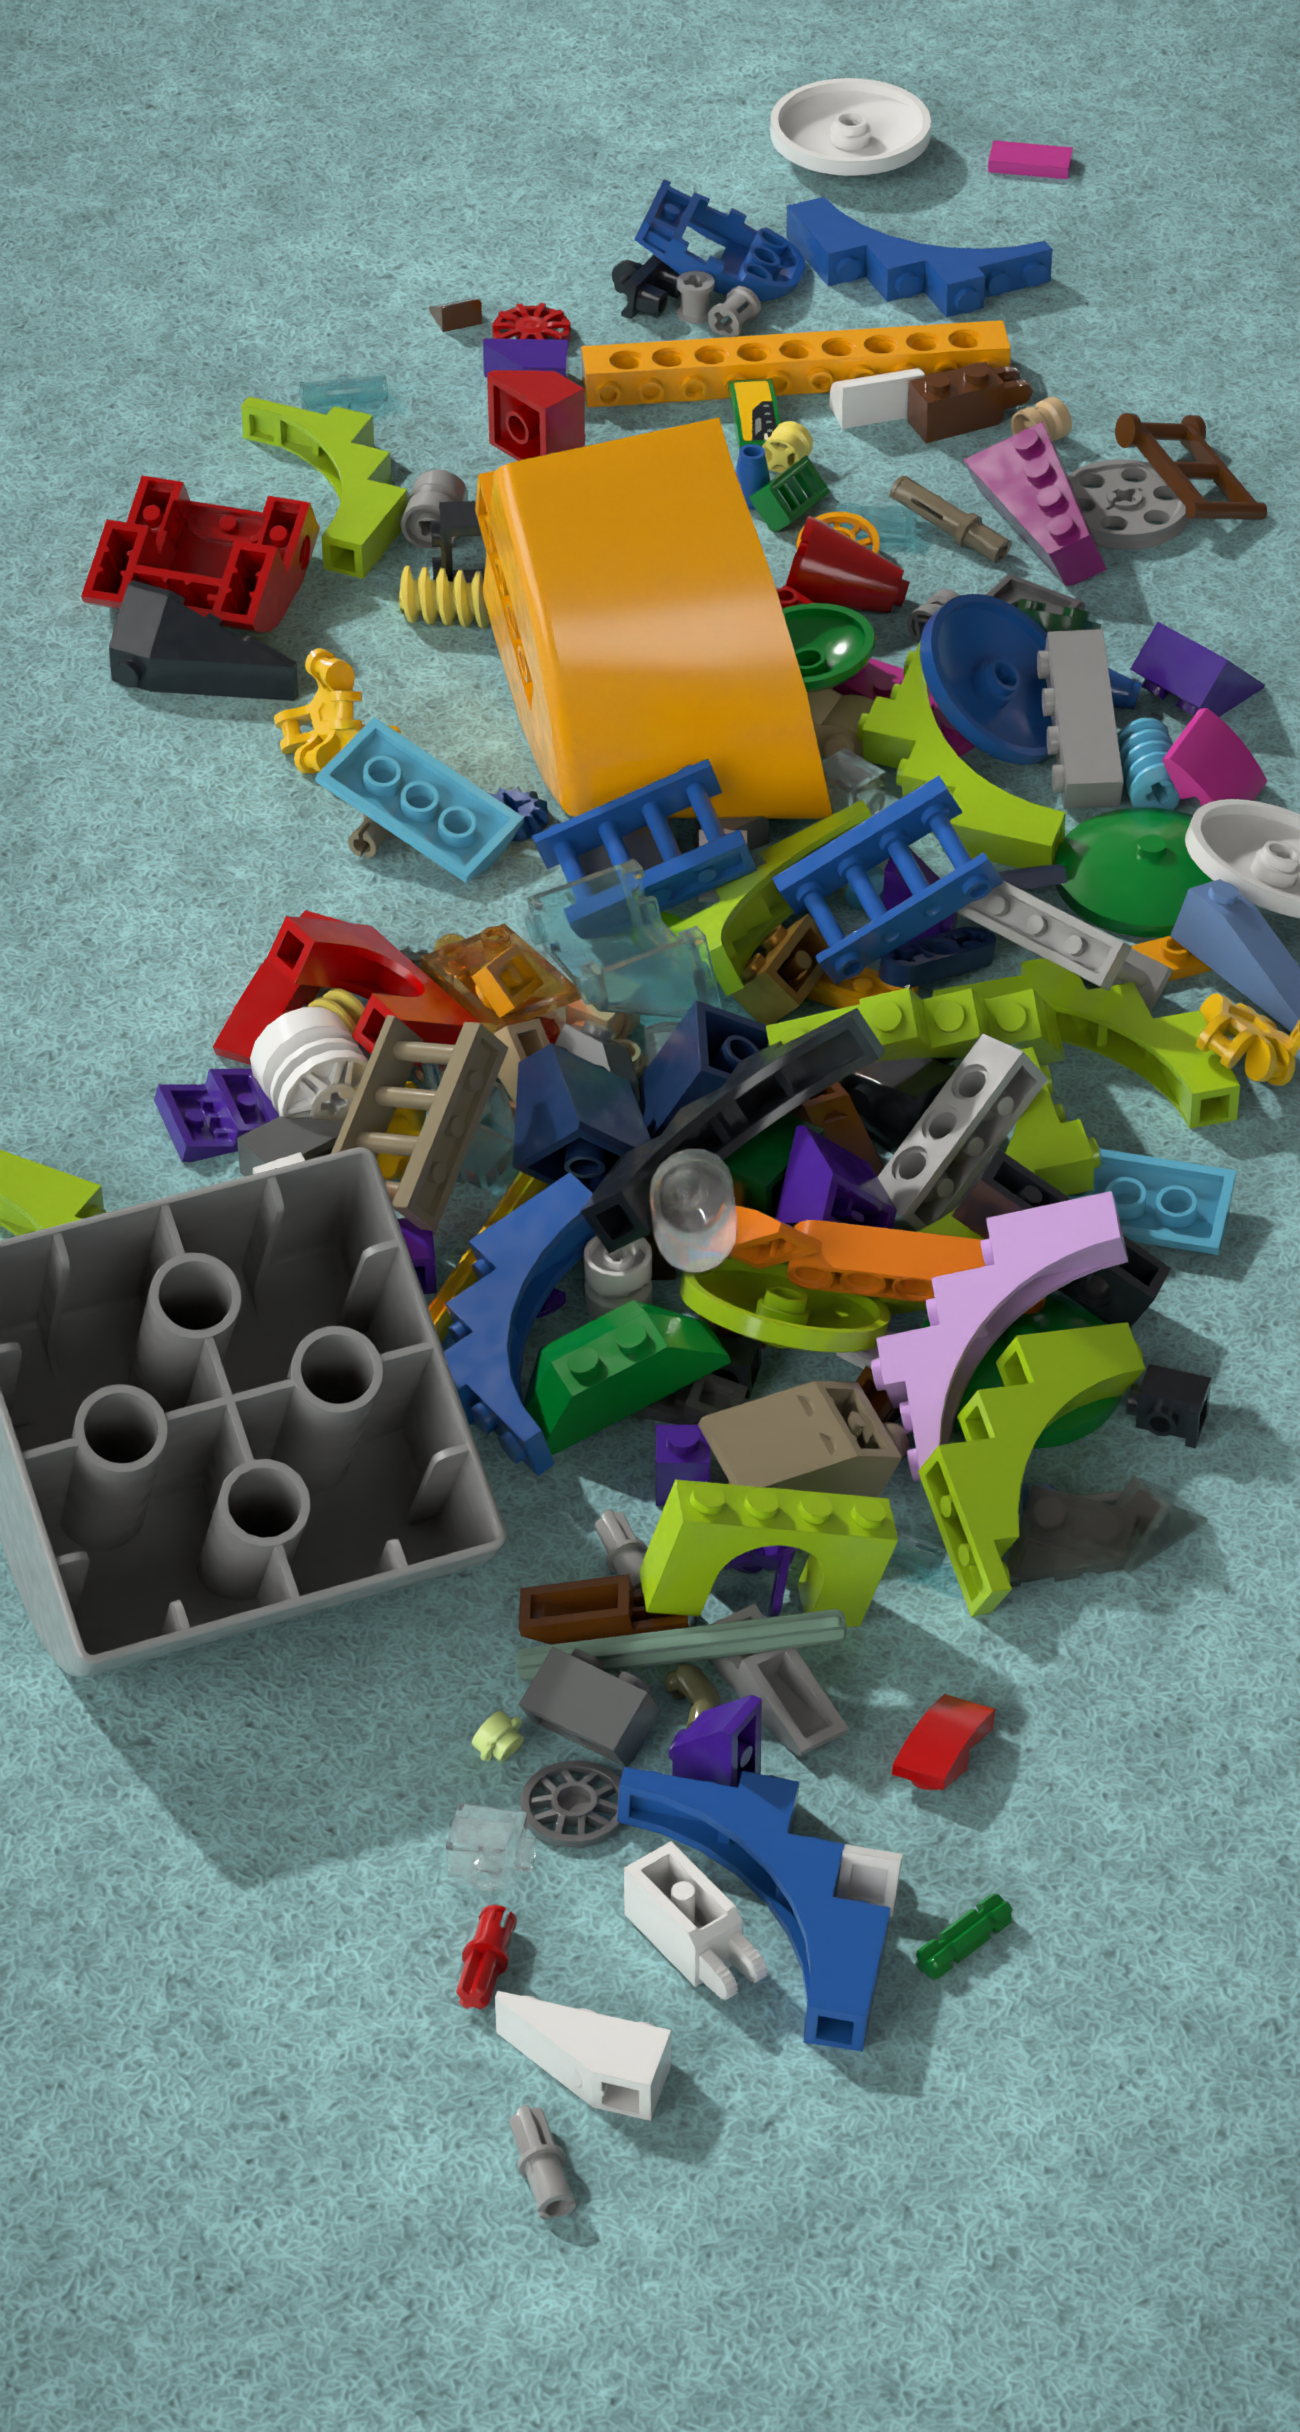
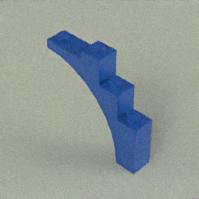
M825 197L787 205L786 238L801 252L807 263L827 286L852 282L866 277L887 302L925 293L947 318L983 309L984 298L999 296L1003 293L1051 282L1052 248L1046 241L1013 247L984 249L943 247L890 236L862 225L839 211Z
M571 1172L469 1240L476 1258V1262L472 1264V1269L479 1281L445 1303L453 1322L448 1327V1331L456 1344L445 1350L444 1355L468 1424L471 1425L476 1422L487 1435L494 1431L499 1436V1443L510 1460L515 1464L523 1461L537 1476L554 1466L555 1463L542 1430L524 1408L521 1388L524 1349L536 1316L552 1290L576 1262L584 1256V1249L587 1243L596 1236L580 1212L593 1193Z
M624 1767L619 1785L617 1821L622 1824L660 1833L694 1848L741 1879L767 1905L783 1928L801 1967L807 2003L803 2042L863 2052L887 1942L891 1908L870 1904L865 1901L836 1898L845 1844L826 1841L817 1837L792 1834L796 1820L800 1781L742 1771L739 1787L736 1788L709 1781H698L661 1774L656 1771Z

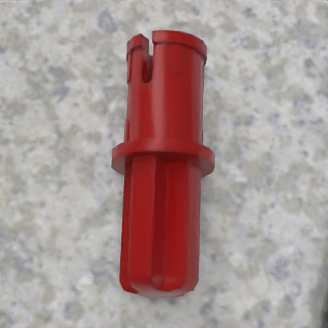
M489 1905L483 1908L479 1915V1923L474 1938L463 1949L462 1960L465 1965L456 1993L460 1997L459 2004L467 2010L471 2007L482 2010L488 2006L498 1975L504 1973L508 1967L509 1956L506 1951L512 1933L516 1928L517 1918L510 1911L506 1916L503 1927H501L500 1923L506 1907Z

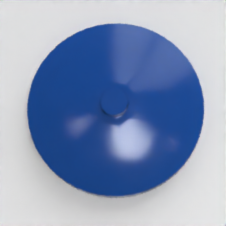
M965 594L945 603L929 618L923 629L920 641V660L928 688L941 712L965 739L983 752L1012 764L1032 765L1041 763L1054 755H1049L1047 750V727L1052 726L1051 716L1044 717L1042 710V690L1047 688V680L1039 679L1037 671L1038 651H1045L1047 633L1027 614L1001 599L983 594Z

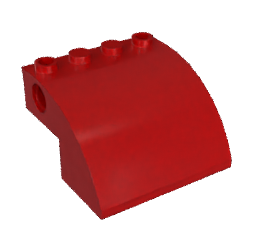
M142 475L127 521L121 522L106 519L81 598L83 602L89 605L120 610L127 585L134 580L175 592L186 599L184 606L204 617L210 612L222 619V627L258 633L270 632L279 625L302 585L320 526L317 524L310 502L268 496L263 512L191 501L184 482Z

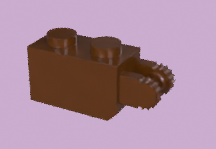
M987 362L971 363L965 367L947 372L931 373L926 377L909 381L907 422L925 443L996 426L1003 421L1004 410L1015 408L1018 405L1022 406V404L1030 401L1033 387L1027 380H1020L1021 374L1011 365L1005 368L998 367L992 369Z

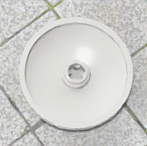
M830 79L804 85L783 96L771 112L770 137L774 147L782 156L806 169L833 175H871L897 169L919 157L930 142L931 116L926 105L918 97L895 85L869 79Z
M1240 799L1217 800L1198 808L1192 817L1185 836L1187 850L1197 866L1213 881L1221 879L1235 886L1239 894L1252 904L1279 914L1300 918V814L1275 805Z

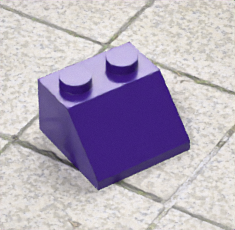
M1160 622L1156 623L1130 670L1144 678L1141 684L1143 689L1163 700L1168 693L1178 697L1179 700L1175 706L1193 717L1199 709L1208 708L1220 717L1265 687V684L1229 660Z

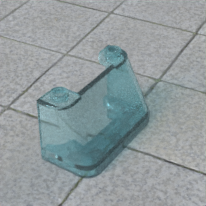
M635 859L527 898L531 916L525 918V924L532 943L535 946L540 944L543 946L546 952L577 986L585 1005L592 1004L599 1012L681 1019L695 1000L721 1009L706 935L697 926L678 932V939L661 920L656 897L654 895L645 896L642 877H645L644 870Z

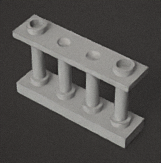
M1005 881L992 889L983 899L973 901L956 911L1013 943L1079 975L1100 988L1102 987L1109 991L1112 985L1134 982L1150 1013L1173 972V969L1132 949V946Z

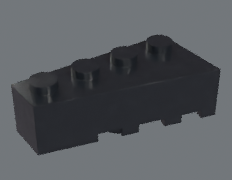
M931 1058L873 1062L838 1082L849 1094L870 1139L894 1155L956 1069Z

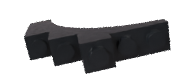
M855 1008L784 1045L782 1041H779L741 1060L721 1088L680 1108L662 1135L622 1154L580 1212L609 1254L650 1234L666 1213L689 1191L690 1185L692 1183L697 1184L699 1176H706L739 1147L800 1104L846 1076L880 1059L885 1049L858 1008Z

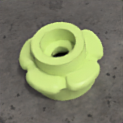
M499 1710L481 1725L472 1739V1745L481 1752L480 1758L483 1761L490 1760L494 1756L502 1763L519 1749L524 1740V1737L518 1730L522 1725L521 1719L519 1717L511 1719L502 1710Z

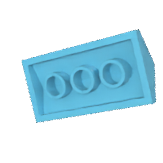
M375 717L353 737L315 778L317 783L465 883L486 871L498 860L524 822L523 816Z
M1099 1148L1101 1167L1094 1169L1093 1190L1066 1195L1073 1200L1112 1191L1120 1216L1123 1235L1131 1241L1219 1255L1228 1224L1237 1170Z

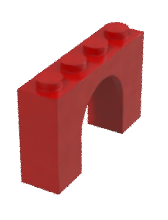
M286 916L266 958L294 984L343 989L369 1000L352 1037L370 1054H372L387 1015L396 1016L422 1038L423 1042L449 1045L456 1044L464 1022L480 1023L371 925ZM414 1062L413 1066L434 1068L447 1067V1065Z

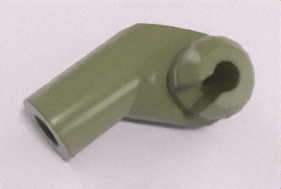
M680 1664L677 1669L667 1673L665 1677L666 1691H674L672 1698L676 1700L687 1698L691 1703L687 1729L703 1711L720 1706V1694L698 1666Z

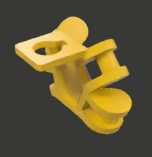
M322 648L311 651L305 661L306 671L315 678L318 684V691L312 702L302 707L281 711L274 716L275 726L278 729H282L284 737L280 741L282 753H295L294 762L297 770L306 774L320 772L366 725L362 724V720L354 719V702H362V692L353 691L355 679L353 668L344 660L336 658L331 652ZM312 721L314 730L301 733L300 726ZM388 726L400 735L402 734L398 726Z
M1218 993L1206 998L1199 1010L1203 1014L1207 1026L1200 1034L1196 1047L1205 1053L1211 1050L1221 1057L1220 1064L1228 1069L1233 1068L1246 1053L1244 1069L1249 1079L1257 1082L1267 1081L1276 1086L1288 1084L1294 1074L1295 1055L1300 1048V1019L1289 1036L1282 1031H1278L1272 1020L1264 1015L1257 1014L1248 1005L1243 1003L1235 1005L1229 998Z

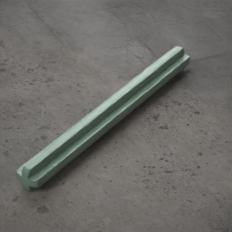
M833 1609L522 1648L518 1651L516 1664L520 1679L527 1682L533 1681L552 1646L570 1655L574 1649L582 1650L598 1659L604 1665L602 1670L608 1672L842 1643L846 1638L847 1625L843 1612Z

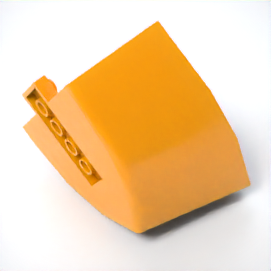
M719 417L505 464L495 471L478 474L475 512L486 549L483 584L484 600L521 726L544 784L568 815L572 817L579 816L672 775L685 766L694 765L706 759H709L722 790V793L710 798L718 818L763 816L768 819H825L832 815L808 695L774 580L731 461ZM692 806L668 816L669 818H697Z

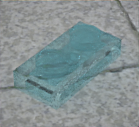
M851 502L844 504L831 503L829 512H849L868 520L877 530L880 544L914 546L918 514L910 509L900 506H861ZM834 523L828 524L829 526L834 527ZM840 523L841 527L849 530L854 527L851 524ZM861 530L855 538L858 541L869 536Z

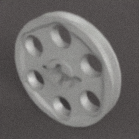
M1126 459L1105 460L1085 465L1068 475L1081 508L1090 510V512H1086L1084 515L1097 546L1118 550H1137L1158 546L1178 536L1188 523L1189 518L1185 513L1186 506L1148 462ZM1127 479H1138V480H1141V482L1135 483V482H1128V481H1126V480H1127ZM1085 485H1097V486H1100V487H1099V488H1094V489H1092V488H1086V487H1084V486H1085ZM1159 497H1171V498H1173L1174 500L1165 501V500H1160V499H1158V498H1159ZM1150 521H1161V522H1164L1165 524H1162V525H1154V524H1150V523H1148V522H1150ZM1118 527L1122 528L1123 530L1111 531L1105 528Z

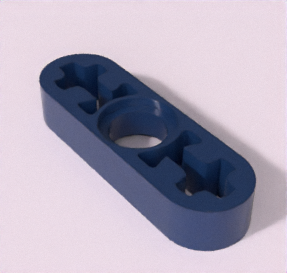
M961 927L906 942L881 957L878 977L881 981L891 986L905 988V986L910 985V987H916L987 967L993 962L996 937L985 929Z

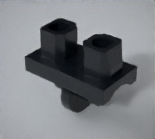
M654 254L643 265L631 260L619 262L613 268L612 281L618 293L627 295L628 303L621 311V316L632 319L638 312L657 319L665 310L668 295L676 299L681 295L677 288V279L680 274Z

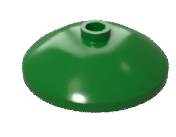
M822 603L795 605L782 609L807 693L825 690L849 680L871 659L875 650L874 630L870 622L860 613L843 606Z

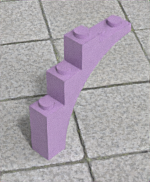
M1112 1191L986 1218L990 1238L981 1240L985 1266L931 1278L935 1298L926 1300L931 1326L876 1338L879 1358L871 1360L874 1383L877 1391H887L893 1409L900 1407L905 1433H914L916 1448L907 1450L909 1467L914 1482L921 1481L918 1470L937 1446L950 1444L955 1417L963 1394L976 1368L990 1347L1004 1331L1029 1308L1050 1293L1076 1279L1101 1269L1128 1262L1120 1216Z

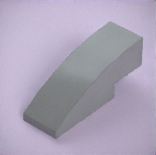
M754 1603L710 1625L765 1617ZM796 1648L710 1659L719 1674L741 1698L754 1695L762 1699V1722L781 1743L799 1757L847 1733L849 1728Z

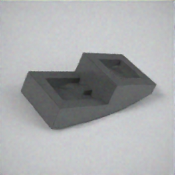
M710 1373L629 1416L677 1425H698L704 1416L743 1404L748 1387Z

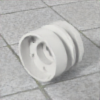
M302 1007L277 1018L264 1029L255 1041L250 1057L252 1074L264 1093L272 1101V1105L280 1117L331 1121L345 1120L369 1061L337 1013L323 1007Z

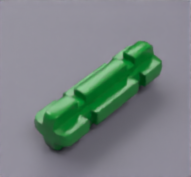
M999 1894L988 1895L976 1905L978 1911L970 1909L937 1935L939 1941L931 1939L917 1950V1960L915 1963L917 1968L933 1980L943 1976L953 1968L950 1963L951 1961H955L958 1964L992 1938L989 1933L991 1930L998 1933L1011 1923L1013 1909L1010 1903L1004 1901Z

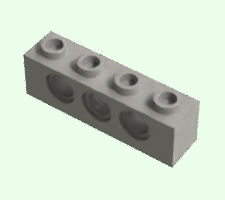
M982 1033L877 1178L897 1209L894 1222L896 1227L905 1231L917 1232L949 1214L1044 1086L1048 1078L1023 1051Z

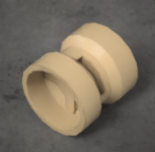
M1052 396L1036 403L1034 408L1027 407L1016 412L1011 419L1013 435L1043 422L1052 441H1057L1069 435L1072 429V420L1067 407L1060 399Z

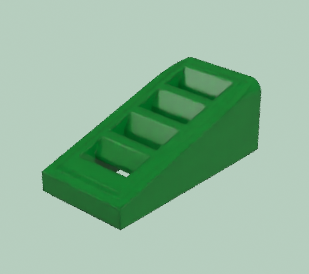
M805 455L749 496V499L769 529L777 532L800 517L831 491L808 456Z

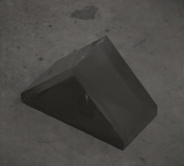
M1133 1476L1092 1537L1091 1545L1127 1573H1131L1206 1524L1208 1518L1170 1489Z

